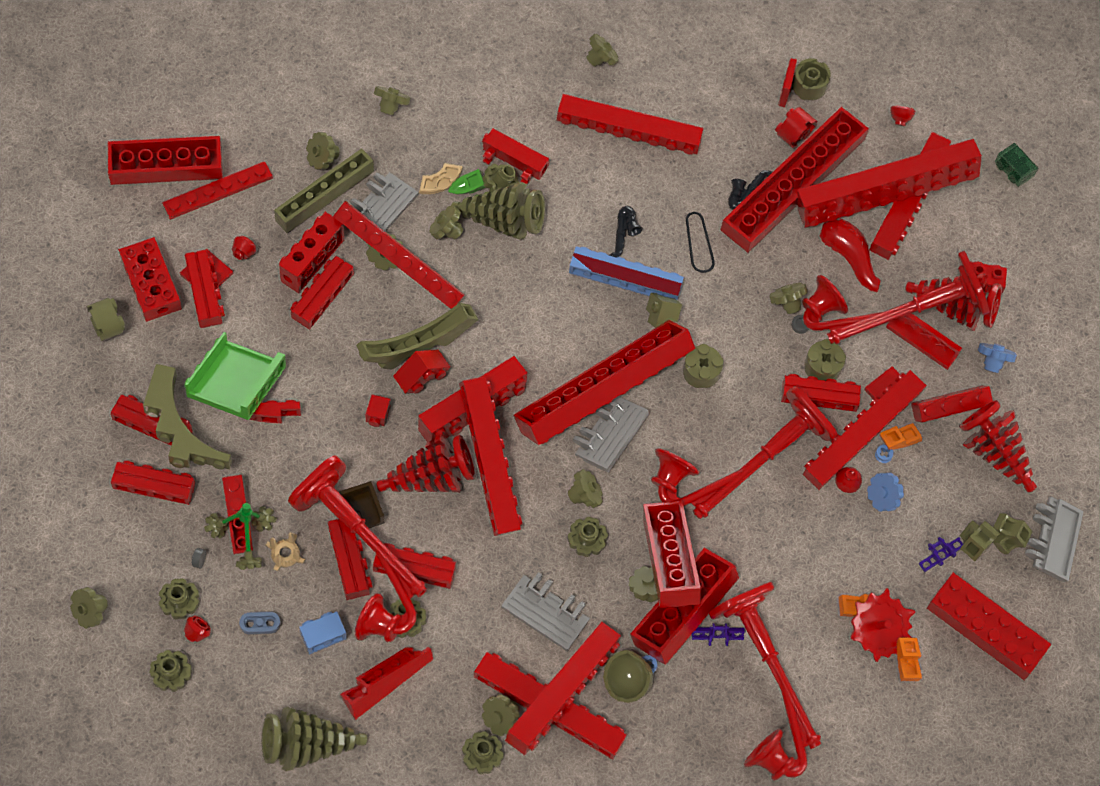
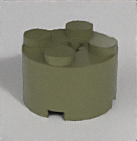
M814 58L804 59L798 64L793 76L792 88L800 99L816 100L825 95L831 76L829 67L824 62H818Z
M106 298L86 306L87 311L91 313L90 319L97 336H100V341L123 333L125 324L122 316H117L116 314L118 313V308L114 298Z
M829 339L816 342L810 347L806 356L805 372L808 377L814 376L818 380H836L841 374L846 355L839 345L831 344Z
M701 344L686 355L683 375L685 380L695 388H710L719 380L723 367V358L714 348L707 344Z

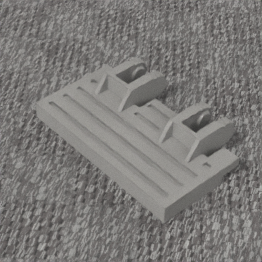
M390 172L386 177L379 173L373 176L377 182L384 186L383 188L369 180L366 185L374 193L371 192L363 202L355 198L350 201L351 205L385 232L419 195L418 191Z
M619 396L613 399L611 403L603 405L610 409V412L602 408L596 410L595 414L603 419L600 418L592 430L581 427L579 432L589 438L590 441L579 436H575L573 439L574 443L582 447H579L575 455L608 473L649 415L647 409Z
M1050 496L1048 497L1047 505L1037 503L1035 508L1047 516L1035 514L1033 517L1035 522L1042 525L1040 540L1029 538L1027 543L1039 550V552L1027 549L1025 555L1034 560V568L1062 582L1069 581L1084 511L1061 499L1057 500Z
M538 573L530 584L531 579L523 575L501 608L565 651H568L590 620L584 614H582L579 620H576L586 603L581 601L573 614H571L567 610L575 601L574 595L571 594L565 603L551 592L544 599L543 597L553 581L550 579L546 581L540 592H538L534 588L541 581L543 575Z

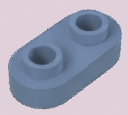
M252 612L244 614L240 618L239 624L245 634H272L279 630L280 618L274 612ZM269 621L274 622V625L271 627L267 626L266 624ZM248 622L254 623L252 627L246 626Z

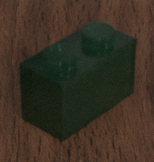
M1015 142L999 152L995 160L998 169L1003 170L1008 175L1010 182L1015 183L1018 187L1033 178L1038 170L1034 162Z

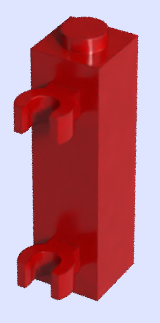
M492 128L490 133H486L482 139L483 150L486 151L483 155V162L489 165L494 156L523 171L520 182L528 184L531 177L540 180L549 167L548 157Z

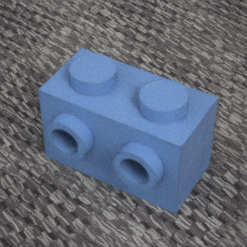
M337 612L325 613L320 619L315 621L308 620L299 627L301 637L309 654L347 639L346 631Z

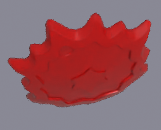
M888 588L879 596L871 592L864 603H855L857 614L851 620L853 632L850 639L860 642L865 651L872 652L876 662L879 661L881 656L890 658L891 654L897 655L898 638H912L908 634V630L912 628L909 619L915 614V610L904 608L900 599H891Z

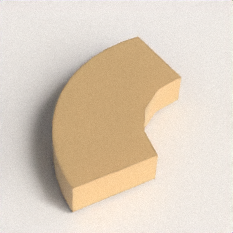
M444 163L438 173L423 176L419 194H435L448 189L460 177L463 166Z

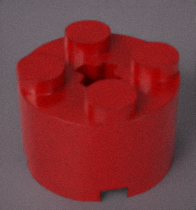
M801 107L791 108L786 114V120L783 123H779L775 128L777 135L793 149L798 147L796 143L809 137L816 127L813 124L817 123V120Z

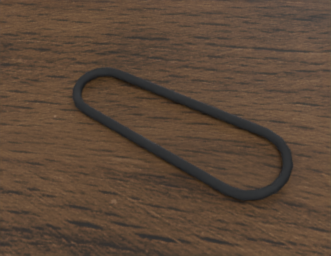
M690 212L686 216V227L691 264L700 273L710 272L715 266V260L704 218L698 212ZM692 214L700 216L712 259V266L707 270H700L694 264L688 221L689 216Z

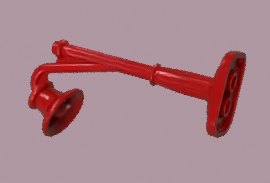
M965 251L958 254L960 262L958 267L960 276L958 280L942 285L918 297L914 296L912 301L884 312L820 322L822 316L826 313L837 311L841 314H846L848 312V306L841 293L829 279L822 275H818L816 278L817 289L809 299L804 298L802 300L805 308L803 315L804 324L814 331L829 329L830 332L827 335L831 344H839L840 340L916 311L921 313L922 310L936 307L964 296L969 298L973 305L978 306L982 315L990 312L981 284Z
M794 386L787 391L786 396L796 416L783 426L765 446H761V451L741 469L693 493L678 498L676 486L685 477L698 475L699 470L683 458L667 450L657 448L655 449V454L660 461L659 471L656 476L651 478V482L658 487L659 498L662 502L682 501L683 506L691 503L695 507L693 513L699 519L702 517L706 518L711 509L767 460H774V456L791 445L807 430L820 436L825 441L835 439L838 436L837 431L811 399L800 388Z
M334 455L323 461L294 489L289 496L288 503L295 510L302 512L318 501H321L339 520L350 528L351 533L356 532L376 553L406 612L404 615H392L384 607L382 594L376 593L366 602L358 617L355 637L358 641H363L370 635H379L384 637L386 642L390 643L398 634L406 633L413 628L417 613L411 599L414 595L421 597L427 591V588L425 587V582L419 581L365 525V519L361 518L347 500L334 488L346 470V464L338 456Z
M768 582L721 603L708 614L713 620L723 616L726 618L733 616L740 618L763 658L762 662L767 663L781 689L797 759L788 757L781 746L783 731L778 729L766 737L744 762L745 767L755 765L765 768L772 774L771 778L775 781L783 775L792 778L800 776L807 767L805 747L809 746L810 749L821 745V736L816 734L778 661L777 656L779 652H776L756 609L765 600V596L774 590L773 583Z

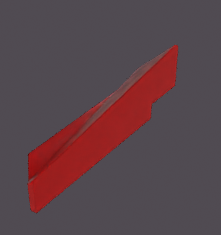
M405 647L356 677L358 686L340 694L353 718L357 720L433 660L431 648L426 647L423 651H414L413 647Z

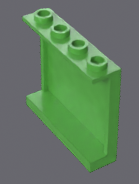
M223 332L220 338L215 340L212 349L206 352L203 361L196 366L192 376L188 377L185 381L186 395L188 398L249 420L286 368L285 354L278 352L272 358L227 341V333Z

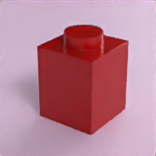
M371 394L365 414L366 422L373 427L385 426L390 409V399Z

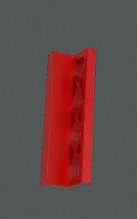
M912 313L889 321L886 326L887 329L947 370L962 350V347Z

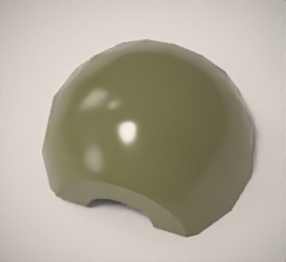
M629 650L617 652L609 658L605 666L603 675L605 688L610 696L617 701L626 703L638 701L651 688L653 671L650 665L635 652Z

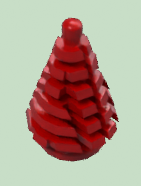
M979 274L977 278L986 296L985 291L988 282L986 279L988 277L986 274ZM956 276L953 281L958 280L959 276ZM950 277L944 278L941 286L952 282V279ZM939 278L932 279L929 286H927L928 280H921L919 285L914 282H908L905 290L907 293H916L918 297L938 288L940 285ZM999 283L992 285L986 298L990 313L984 315L983 323L988 328L993 327L1000 306L1002 285ZM966 296L948 302L947 306L946 303L936 306V310L944 313L946 309L947 317L953 320L956 316L957 323L962 326L967 322L966 326L972 331L976 329L981 312L978 306L973 305Z
M995 400L966 418L959 425L963 431H969L978 425L981 428L978 433L972 434L963 443V446L969 449L975 447L976 443L979 442L973 453L980 456L985 451H991L982 458L984 461L990 463L992 460L999 459L992 466L996 470L1003 469L1009 465L1002 474L1008 478L1016 475L1012 481L1017 485L1022 483L1028 493L1033 492L1037 485L1030 479L1033 475L1032 468L1024 469L1030 463L1027 456L1018 460L1026 452L1025 445L1014 449V446L1020 444L1023 440L1021 433H1017L1015 437L1012 436L1019 429L1018 422H1012L1007 427L1016 417L1015 411L1005 412L1002 418L998 416L991 422L989 418L1000 408V403Z
M443 433L436 436L435 442L430 440L425 445L427 451L424 448H420L416 451L417 456L411 455L407 458L406 466L403 462L396 466L398 475H396L394 470H391L387 473V479L377 481V489L383 492L391 488L393 492H400L401 485L405 492H412L413 484L417 492H424L423 488H426L428 492H437L438 490L435 486H437L440 492H449L450 489L452 492H460L462 489V484L458 482L462 480L460 471L466 480L471 481L476 478L473 458L462 435L455 436L453 438L452 450Z

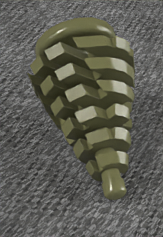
M523 182L495 189L491 193L488 191L483 195L478 194L473 198H464L462 203L452 202L451 204L462 212L463 217L472 218L473 222L482 223V225L489 226L497 232L503 231L502 234L520 240L526 237L527 231L530 234H538L542 229L545 218L543 193L541 190H532L530 192V189L526 188L528 184Z
M288 706L283 708L280 720L276 714L268 713L263 722L261 740L263 759L265 763L273 764L279 758V763L283 765L282 769L285 771L293 770L295 767H303L307 764L308 760H310L308 764L317 762L319 758H329L331 753L339 755L343 751V747L347 752L352 750L355 744L364 746L367 743V735L365 733L354 734L355 732L351 728L345 727L343 729L339 723L331 724V721L320 720L314 714L308 716L306 715L307 712L297 710L295 713L296 709Z

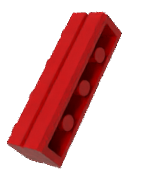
M207 250L186 253L185 260L200 328H205L211 325L222 324L221 317H224L225 314L223 305L219 306L218 300H221L219 288L215 289L214 285L218 281L216 272L211 271V267H214L213 258L208 256Z
M335 256L332 260L329 259L324 265L323 272L316 274L311 287L304 289L301 295L302 298L292 304L290 308L291 318L306 328L311 329L352 278L354 267L346 261L344 262L338 256Z
M797 374L785 375L783 379L781 402L790 403L786 393L790 388L796 386L817 407L853 412L858 410L861 385H856L855 382L847 381L840 383L835 379L818 380L814 376L802 378Z
M981 385L912 402L911 406L915 421L926 422L982 408L992 402L993 399L990 387Z
M120 395L110 413L112 420L161 441L156 435V427L160 417L148 416L144 412L143 403L138 402L136 397ZM181 418L184 425L192 433L193 430L190 422Z
M126 460L123 463H116L111 479L113 489L190 505L196 484L195 479L188 473L174 474L169 469L155 470L150 465L136 466L133 462Z
M341 520L328 521V529L346 600L370 595L369 588L373 587L370 576L366 577L365 570L368 567L366 559L361 558L360 552L363 551L361 540H357L355 535L357 533H351L350 528Z
M384 543L419 581L451 589L456 569V562L452 558L447 556L437 558L429 552H422L420 554L415 553L411 548L404 547L402 550L395 548L393 544ZM376 555L373 562V572L386 574Z

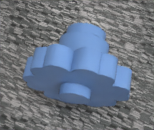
M980 343L978 351L986 355L984 369L999 373V370L1002 369L1004 361L1015 362L1017 356L1015 352L1005 349V346L995 343L994 345Z
M878 473L870 480L871 485L867 488L868 499L873 501L872 506L880 512L894 511L901 504L899 499L904 497L903 485L898 483V477L892 473Z

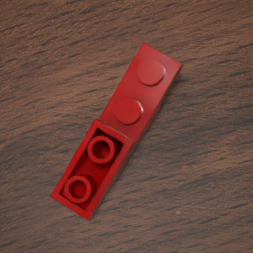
M269 400L264 403L261 402L249 420L265 423H282V416H301L300 402L295 400H287L285 402Z
M242 474L222 477L228 517L236 514L243 504L246 503ZM236 518L229 522L234 555L244 553L246 550L245 525L239 518ZM249 524L250 549H251L252 552H253V544H252V537H251L250 524Z

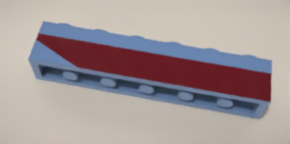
M577 246L569 267V273L647 296H650L652 292L665 297L675 298L676 300H678L684 278L674 272L668 273L656 267H647L639 262L633 263L621 257L616 258L608 256L604 252L598 253L586 247L580 248Z

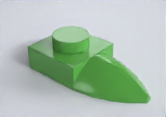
M477 169L461 176L452 183L448 192L453 194H472L486 188L482 180L481 171Z

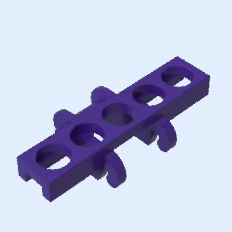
M941 537L933 545L929 543L928 549L929 551L931 550L932 555L919 562L923 571L927 572L937 564L942 566L944 564L943 561L950 556L956 557V552L963 545L960 537L950 543H945V540ZM959 542L960 546L955 548L953 544ZM941 545L943 548L937 551L935 548ZM944 552L945 558H940L938 553ZM934 558L936 562L932 563L930 559ZM928 562L930 566L924 568L923 564Z
M712 623L710 627H697L692 633V640H708V646H711L712 638H725V646H728L729 640H744L745 630L744 628H729L727 623L724 626H715ZM716 631L722 632L720 635H715Z

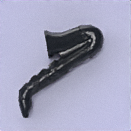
M761 171L759 175L755 176L752 183L747 186V189L744 188L747 184L745 180L732 179V191L728 198L730 209L734 210L772 171Z
M623 206L618 212L615 252H612L609 256L616 258L621 256L626 230H628L629 236H636L643 231V228L637 222L636 212L630 206Z

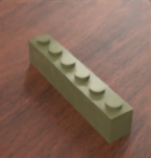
M361 148L274 210L275 221L286 233L290 232L374 172V161Z

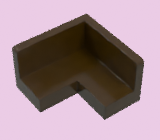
M371 481L339 491L353 509L360 513L361 518L365 519V525L369 529L384 524V513Z

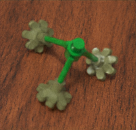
M244 503L236 514L226 519L218 517L216 513L206 517L205 522L209 525L205 526L204 529L206 532L212 531V538L218 536L221 539L225 535L224 531L228 530L227 523L239 518L245 525L246 550L244 551L245 557H240V560L236 562V567H239L241 570L246 568L253 569L254 567L260 568L262 567L261 558H254L250 549L249 522L251 521L252 525L256 526L259 532H262L264 527L270 531L272 529L270 523L276 522V517L271 516L274 512L272 508L266 509L265 506H261L259 512L252 511L249 503Z

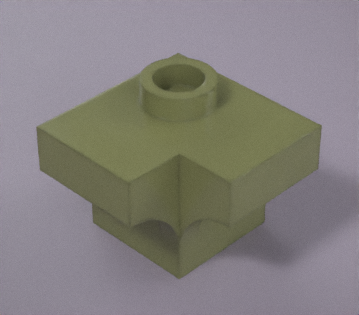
M651 292L646 311L650 313L647 322L655 328L668 320L678 322L682 303L675 298Z
M1000 513L993 527L1000 535L993 543L1001 553L1009 554L1014 548L1026 547L1032 530L1025 521L1016 520L1007 514Z
M972 520L960 534L964 542L960 549L973 561H976L986 552L1000 533L986 521L979 526Z

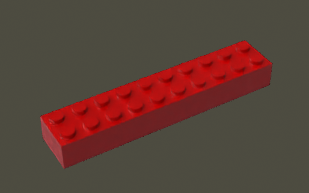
M841 106L723 219L720 230L749 253L798 205L797 190L821 183L866 139L869 128Z
M970 139L798 189V213L805 228L813 227L823 222L834 221L840 217L851 216L857 212L868 211L874 207L885 206L895 201H903L912 196H920L929 191H937L946 186H954L960 182L974 180L980 176L982 155L975 140Z
M671 320L666 321L515 413L513 416L520 432L537 445L546 443L551 437L564 432L572 424H577L585 416L595 413L598 408L611 403L619 395H624L632 387L642 384L645 379L658 374L663 368L671 366L676 360L685 357L689 352L696 349L690 332Z

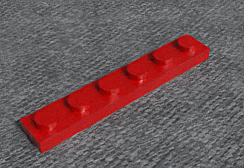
M264 161L166 200L162 204L171 220L273 179V176Z

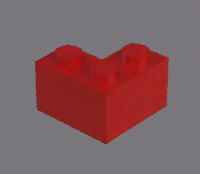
M439 350L415 351L393 377L405 394H416L423 389V385L427 381L444 378L451 366Z

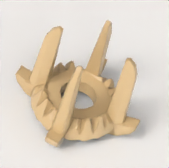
M290 532L288 539L276 542L275 538H271L270 542L266 543V546L271 549V558L276 564L273 568L274 570L278 571L280 567H289L296 562L303 563L305 559L300 557V549L295 543L297 539L296 534ZM282 548H289L291 554L288 557H282L280 550Z

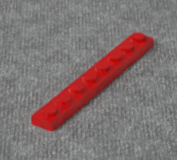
M344 201L334 214V218L450 309L455 307L465 295L347 201Z

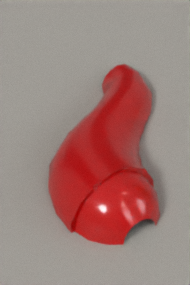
M841 218L825 222L820 233L822 242L831 247V250L841 254L849 262L862 286L873 292H878L881 280L874 274L869 246L862 232L853 224Z

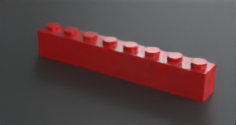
M566 94L562 95L557 112V121L565 125L573 124L582 129L590 128L598 133L606 132L613 134L615 137H627L635 142L643 141L652 146L660 145L668 150L676 149L689 155L698 153L704 129Z
M931 132L920 154L950 146L951 140ZM929 192L920 196L906 198L903 201H895L877 232L869 251L887 260L890 259L891 255L895 256L900 247L897 245L899 240L903 242L907 231H905L906 227H911L915 219L912 217L914 212L918 214L922 206L920 201L921 199L925 200Z
M911 370L906 374L902 372L895 381L897 383L893 387L889 385L882 392L884 395L880 399L876 397L869 404L871 406L870 409L867 411L863 409L857 415L858 420L855 423L851 421L843 429L845 432L841 436L838 434L835 439L830 441L832 443L830 447H823L817 454L819 457L815 461L811 459L804 466L806 470L802 475L818 490L829 482L839 470L850 462L923 392L927 385Z
M486 376L464 380L459 385L493 534L498 536L521 530L522 519L520 514L517 515L516 511L518 506L517 498L512 493L513 480L511 476H508L507 472L509 463L507 457H504L503 454L504 441L499 437L498 433L500 424L494 415L496 407L494 400L490 398V382L486 380Z
M601 622L511 727L505 742L524 756L529 750L534 751L540 742L538 739L541 736L545 737L549 733L550 725L553 721L557 723L563 715V709L565 707L567 709L570 708L575 700L574 696L576 694L580 695L586 688L585 683L588 680L592 681L597 675V669L599 667L603 668L606 665L610 653H616L620 647L618 642L621 635Z
M486 652L474 671V678L526 709L548 685H542L537 682V679L531 674L527 673L525 675L520 672L516 665L503 662L502 658L495 653L490 654ZM573 703L569 709L565 707L560 720L557 723L553 721V725L614 760L627 736L622 728L616 725L613 727L606 723L607 720L600 715L595 716L591 714L588 708L580 704L578 706Z

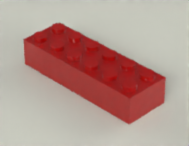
M220 136L108 141V176L110 184L223 178Z
M513 356L481 376H486V380L490 382L491 392L489 393L491 400H494L495 407L499 405L504 406L514 395L520 396L525 392L528 373L517 358ZM458 390L418 415V431L427 443L430 440L435 442L436 436L441 433L446 438L451 435L456 436L462 431V428L468 425L461 390Z
M671 501L643 504V523L660 608L700 604L701 587L683 502Z
M705 547L695 558L701 587L700 604L660 608L658 601L630 633L635 647L664 665L669 662L708 616V613L714 609L739 579L734 564Z
M954 572L926 608L1024 681L1052 645Z

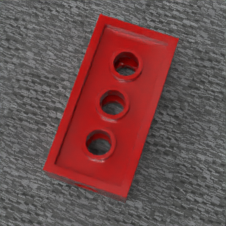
M326 211L322 216H318L311 229H307L302 239L292 246L291 252L280 260L281 282L299 294L344 242V225Z
M155 237L118 249L146 322L182 310L179 296Z

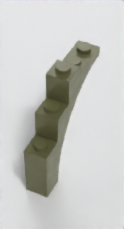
M458 303L442 316L411 332L384 340L360 341L356 347L364 361L375 362L383 369L392 370L405 359L411 357L415 351L430 350L435 345H449L479 319L470 304Z
M156 364L143 407L144 412L148 416L160 417L156 427L157 438L166 443L172 442L168 455L170 464L177 468H189L191 461H193L195 464H208L220 470L224 468L230 469L232 463L230 454L215 450L202 443L182 422L174 403V387L177 377L175 368Z

